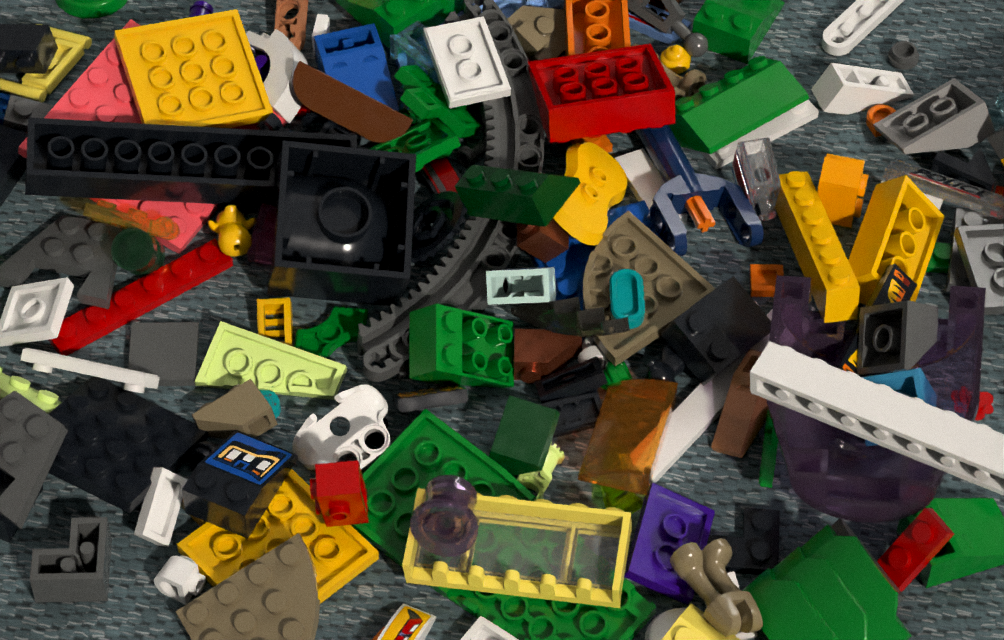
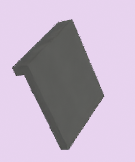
M199 322L131 323L128 369L158 375L160 377L158 386H196Z

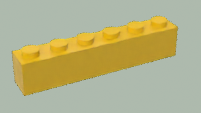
M792 171L787 174H777L774 206L823 322L856 320L858 316L860 286L808 171Z

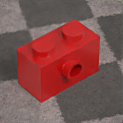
M359 461L315 464L316 478H310V493L312 500H315L316 514L323 515L326 527L369 523L367 490Z

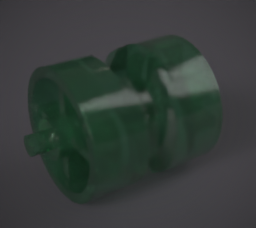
M124 229L116 235L112 242L111 253L115 263L134 275L146 276L162 267L164 263L165 250L162 243L142 229Z

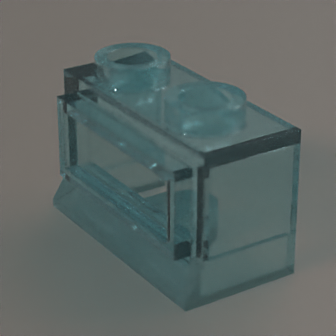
M417 20L398 34L390 35V57L393 60L402 56L401 54L404 52L407 53V66L418 65L420 68L423 66L428 71V76L438 85H441L423 37V28L433 26H424Z

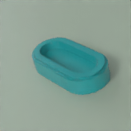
M621 269L614 272L609 282L611 320L622 329L637 328L643 323L645 318L643 279L638 272L631 269Z

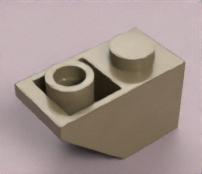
M251 379L243 384L235 385L228 393L213 402L204 404L197 412L192 414L198 429L207 431L208 437L226 439L235 430L257 438L278 425L272 407Z

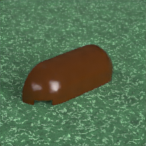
M301 61L296 66L293 75L294 91L300 102L310 110L370 141L384 143L399 136L401 137L410 127L413 119Z

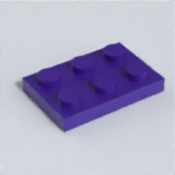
M652 482L645 493L624 577L687 605L693 600L695 591L683 579L677 576L670 564V558L679 547L690 542L697 543L701 550L704 549L707 545L715 511Z

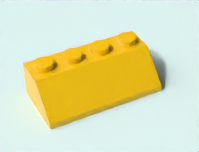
M907 175L875 185L848 259L860 286L859 302L862 304H867L885 269L892 264H896L917 284L909 300L916 302L945 216Z

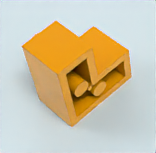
M827 154L824 157L817 193L833 225L851 228L853 218H860L864 199L858 198V196L864 197L869 177L868 174H863L864 160Z

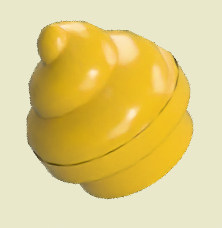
M676 44L669 46L661 53L660 61L676 74H681L690 67L691 56L684 47Z

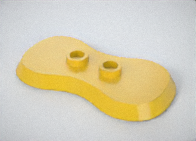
M591 142L577 143L567 149L564 176L577 177L581 183L553 219L576 240L586 245L595 246L603 239V233L607 229L608 210L620 203L625 197L627 176L621 165L598 145Z

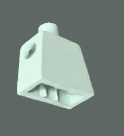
M554 267L486 271L488 305L543 303L556 300ZM505 278L508 283V290L506 293L504 292L503 282Z

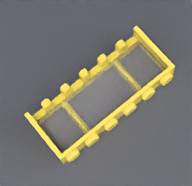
M439 487L417 488L402 563L406 583L620 608L632 532L631 512H624L616 507H608L606 509L589 508L580 503H572L570 505L553 504L545 499L534 501L518 500L510 495H501L499 497L483 496L475 491L456 493L448 492Z

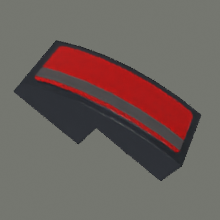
M449 156L434 159L418 171L427 189L430 188L433 195L444 191L457 192L454 186L462 178Z

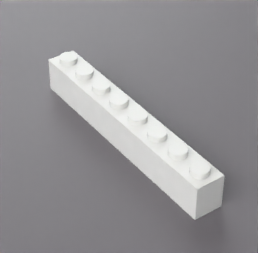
M771 341L768 342L750 371V390L752 394L1004 496V434L994 431L991 427L985 424L974 423L952 411H944L929 405L920 398L906 396L894 391L887 385L876 384L861 378L854 372L841 370L828 365L821 359H813L796 352L789 346H781Z

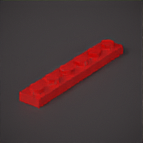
M214 238L112 293L109 309L90 305L65 318L58 337L48 339V341L58 354L68 356L232 267L233 259L221 252L218 241Z

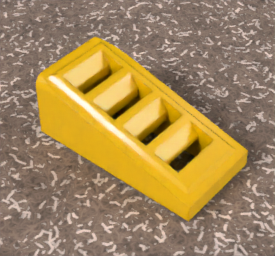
M290 297L257 299V327L259 335L267 338L285 337V341L280 342L293 346V314ZM284 314L283 319H266V315ZM284 326V330L266 331V327Z

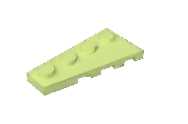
M220 321L195 379L196 386L231 389L235 385L243 384L251 379L259 390H270L275 394L335 400L334 396L340 389L347 372V367L344 364Z

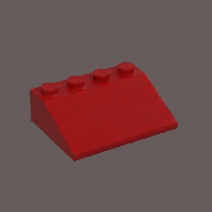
M651 43L528 62V70L542 125L550 143H565L572 139L598 138L605 134L630 133L637 129L661 128L665 125L676 124L675 89Z

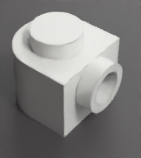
M184 555L171 556L154 578V584L162 594L185 605L193 595H198L202 591L206 582V577L199 573L198 564Z

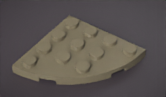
M628 210L605 230L603 239L589 255L583 278L584 315L596 344L616 367L660 337L661 333L673 320L715 290V288ZM621 269L634 270L643 279L645 318L643 323L634 329L619 328L611 320L609 282L611 275Z
M298 533L175 612L191 640H315L319 622L320 600L318 599L317 573L311 554L303 538Z

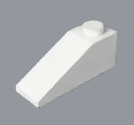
M830 63L811 89L818 101L819 107L824 112L845 115L864 111L875 105H886L914 96L902 73Z

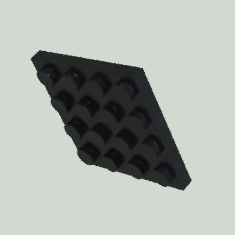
M92 376L49 413L50 416L63 424L68 432L48 473L131 513L144 500L152 484L150 478L153 468L163 467L174 472L188 459V455L194 445L207 440L208 432L198 429L192 421L100 377Z

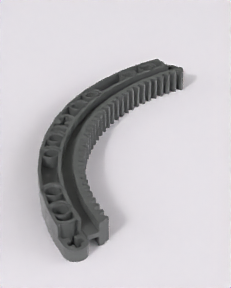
M464 0V14L458 17L455 11L449 13V16L445 19V24L484 16L511 87L510 96L476 103L479 105V114H482L481 124H483L482 132L485 143L484 166L542 173L544 128L528 70V58L512 26L494 0ZM469 216V220L465 222L464 230L461 229L459 239L454 241V247L448 249L447 257L441 258L440 266H434L433 275L427 274L425 283L419 282L417 284V291L411 289L408 299L401 297L399 299V307L391 304L389 314L381 311L379 321L371 317L369 318L368 327L362 323L358 324L357 352L360 356L365 354L363 356L362 371L368 380L382 382L394 375H397V379L401 380L409 375L410 312L436 303L479 314L484 312L488 306L486 271L513 269L523 250L517 246V223ZM376 361L378 364L384 363V368L380 369L378 365L372 366V362Z

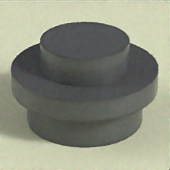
M899 41L890 48L888 61L897 69H912L918 64L919 53L913 43Z

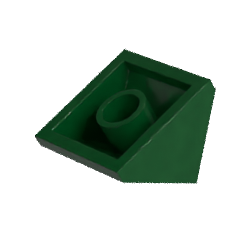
M509 395L489 457L505 468L512 476L541 471L560 413L555 409Z

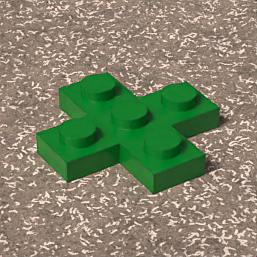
M418 65L401 66L394 77L402 83V88L405 91L400 100L408 107V112L415 118L421 120L439 118L458 138L475 136L482 127L468 113L475 103L449 108L441 85H438Z

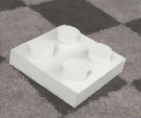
M69 278L12 286L0 319V346L57 338L74 288Z

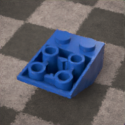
M374 23L314 36L315 60L319 71L399 111L383 45Z

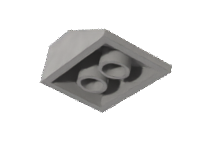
M955 78L873 124L875 130L904 154L969 148L982 142L986 137L995 132L985 101Z

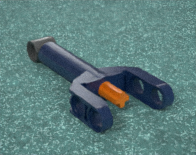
M669 125L661 128L636 130L664 181V184L661 185L652 200L653 203L650 207L647 221L653 232L680 257L684 256L687 251V230L679 214H690L697 229H700L701 232H707L709 227L715 226V220L709 210L718 207L739 244L745 247L761 245L764 237L762 223L741 186L721 177L695 173Z

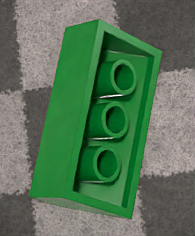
M759 56L751 59L748 62L749 65L744 68L724 74V79L700 87L699 92L693 96L676 100V124H670L669 127L681 147L712 154L809 99L808 93L781 61L768 59L766 56Z

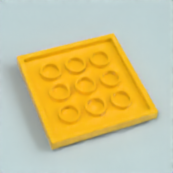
M237 9L115 30L114 39L142 124L232 128L259 123L273 113Z
M293 469L290 470L248 539L206 522L177 543L178 552L191 558L198 564L199 573L204 575L206 580L214 587L299 533L311 554L316 569L320 604L379 559V551L351 525L326 527L323 515L316 514L315 500L311 498L310 486Z

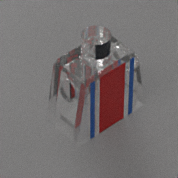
M770 138L738 142L730 170L732 181L734 184L741 186L760 221H769L777 215L775 205L781 188Z

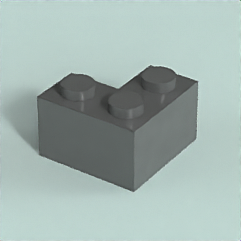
M107 517L71 518L69 548L32 549L30 584L35 603L108 601L112 537Z

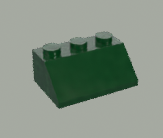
M471 165L454 187L461 201L466 206L469 216L546 227L581 182L577 177Z

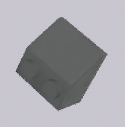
M906 300L860 308L857 375L869 376L910 370L937 342L938 307Z

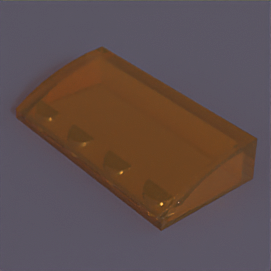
M632 379L609 384L578 474V480L647 495L675 406L678 383L654 379Z

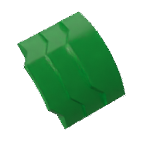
M828 524L802 547L798 546L773 569L767 568L742 590L749 592L755 600L763 620L762 630L769 640H908L912 636L896 615L898 592L871 559L858 538L855 536H838Z

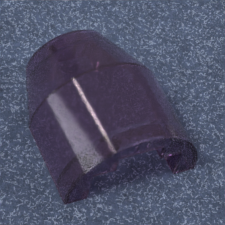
M777 275L769 341L781 346H789L798 353L813 359H821L828 365L833 366L852 330H846V321L824 323L820 312L812 311L811 277ZM951 286L948 319H938L937 342L911 369H922L937 395V408L944 411H952L960 417L974 422L978 412L986 288ZM765 399L792 488L806 504L822 513L844 520L869 523L903 519L920 512L931 503L946 475L944 471L880 445L866 447L865 439Z

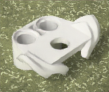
M358 385L336 394L334 399L341 404L318 422L314 413L305 420L294 437L292 450L293 453L298 455L297 460L307 469L314 470L315 464L338 462L341 456L351 454L359 461L361 472L363 473L391 445L390 434L383 421L388 412V404L383 395L370 385ZM337 417L346 418L350 423L349 432L344 436L334 435L330 430V424L333 419ZM371 433H380L385 439L383 446L379 449L368 448L365 444L366 437Z

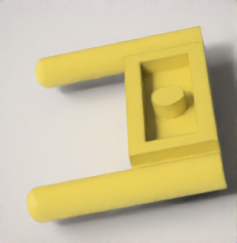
M50 27L58 49L46 74L26 73L21 78L22 84L0 78V91L44 102L47 94L52 93L85 54L84 49L91 47V37Z

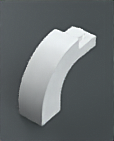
M275 29L271 36L266 33H262L260 36L248 31L246 36L252 52L256 56L264 54L270 58V70L263 84L271 107L290 124L302 106L293 87L294 71L299 61L307 65L308 62L297 47L279 30Z

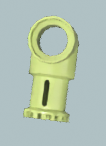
M552 442L543 469L541 471L520 474L517 477V480L524 487L536 491L538 494L536 500L544 498V492L552 480L553 470L565 458L564 452L559 451L560 447L556 448L557 444L554 443L552 445Z

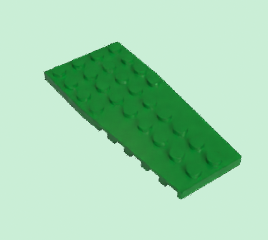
M424 409L362 474L367 490L369 523L353 524L351 526L402 567L417 488L439 487L448 492L456 493L475 491L483 496L492 497L510 495L518 500L534 501L536 497L505 468L430 411ZM427 517L418 564L433 565L435 561H442L447 563L450 568L459 569L468 521ZM480 523L472 565L482 567L484 572L505 574L506 570H516L520 573V576L541 578L542 574H551L556 577V580H559L567 533ZM578 536L571 582H577L579 578H586L591 580L593 585L612 587L615 571L610 568V563L601 555L598 557L585 545L584 540ZM627 579L623 581L620 608L429 586L477 619L482 616L519 640H632L656 613L655 604L653 602L649 603L635 590V586Z

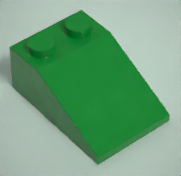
M706 0L693 19L692 33H701L707 38L708 50L748 64L785 2L781 0Z

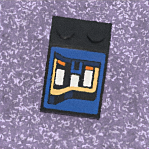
M235 430L199 462L182 488L185 513L248 539L297 461L298 455Z

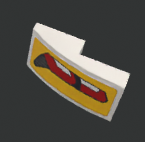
M403 603L391 617L377 640H425L436 620V616Z

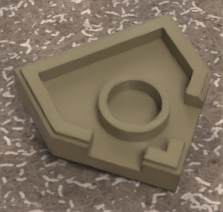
M522 5L507 18L526 56L531 61L556 58L561 56L566 50L565 9Z

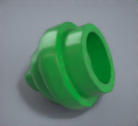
M610 361L605 364L603 371L608 384L600 386V388L604 390L610 389L615 393L627 391V386L634 382L625 362H621L616 367Z

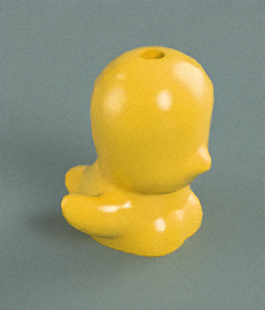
M230 204L218 214L216 222L208 221L209 228L218 233V245L222 253L227 256L237 257L250 251L252 236L248 230L255 225L256 218L253 217L246 220L237 207Z

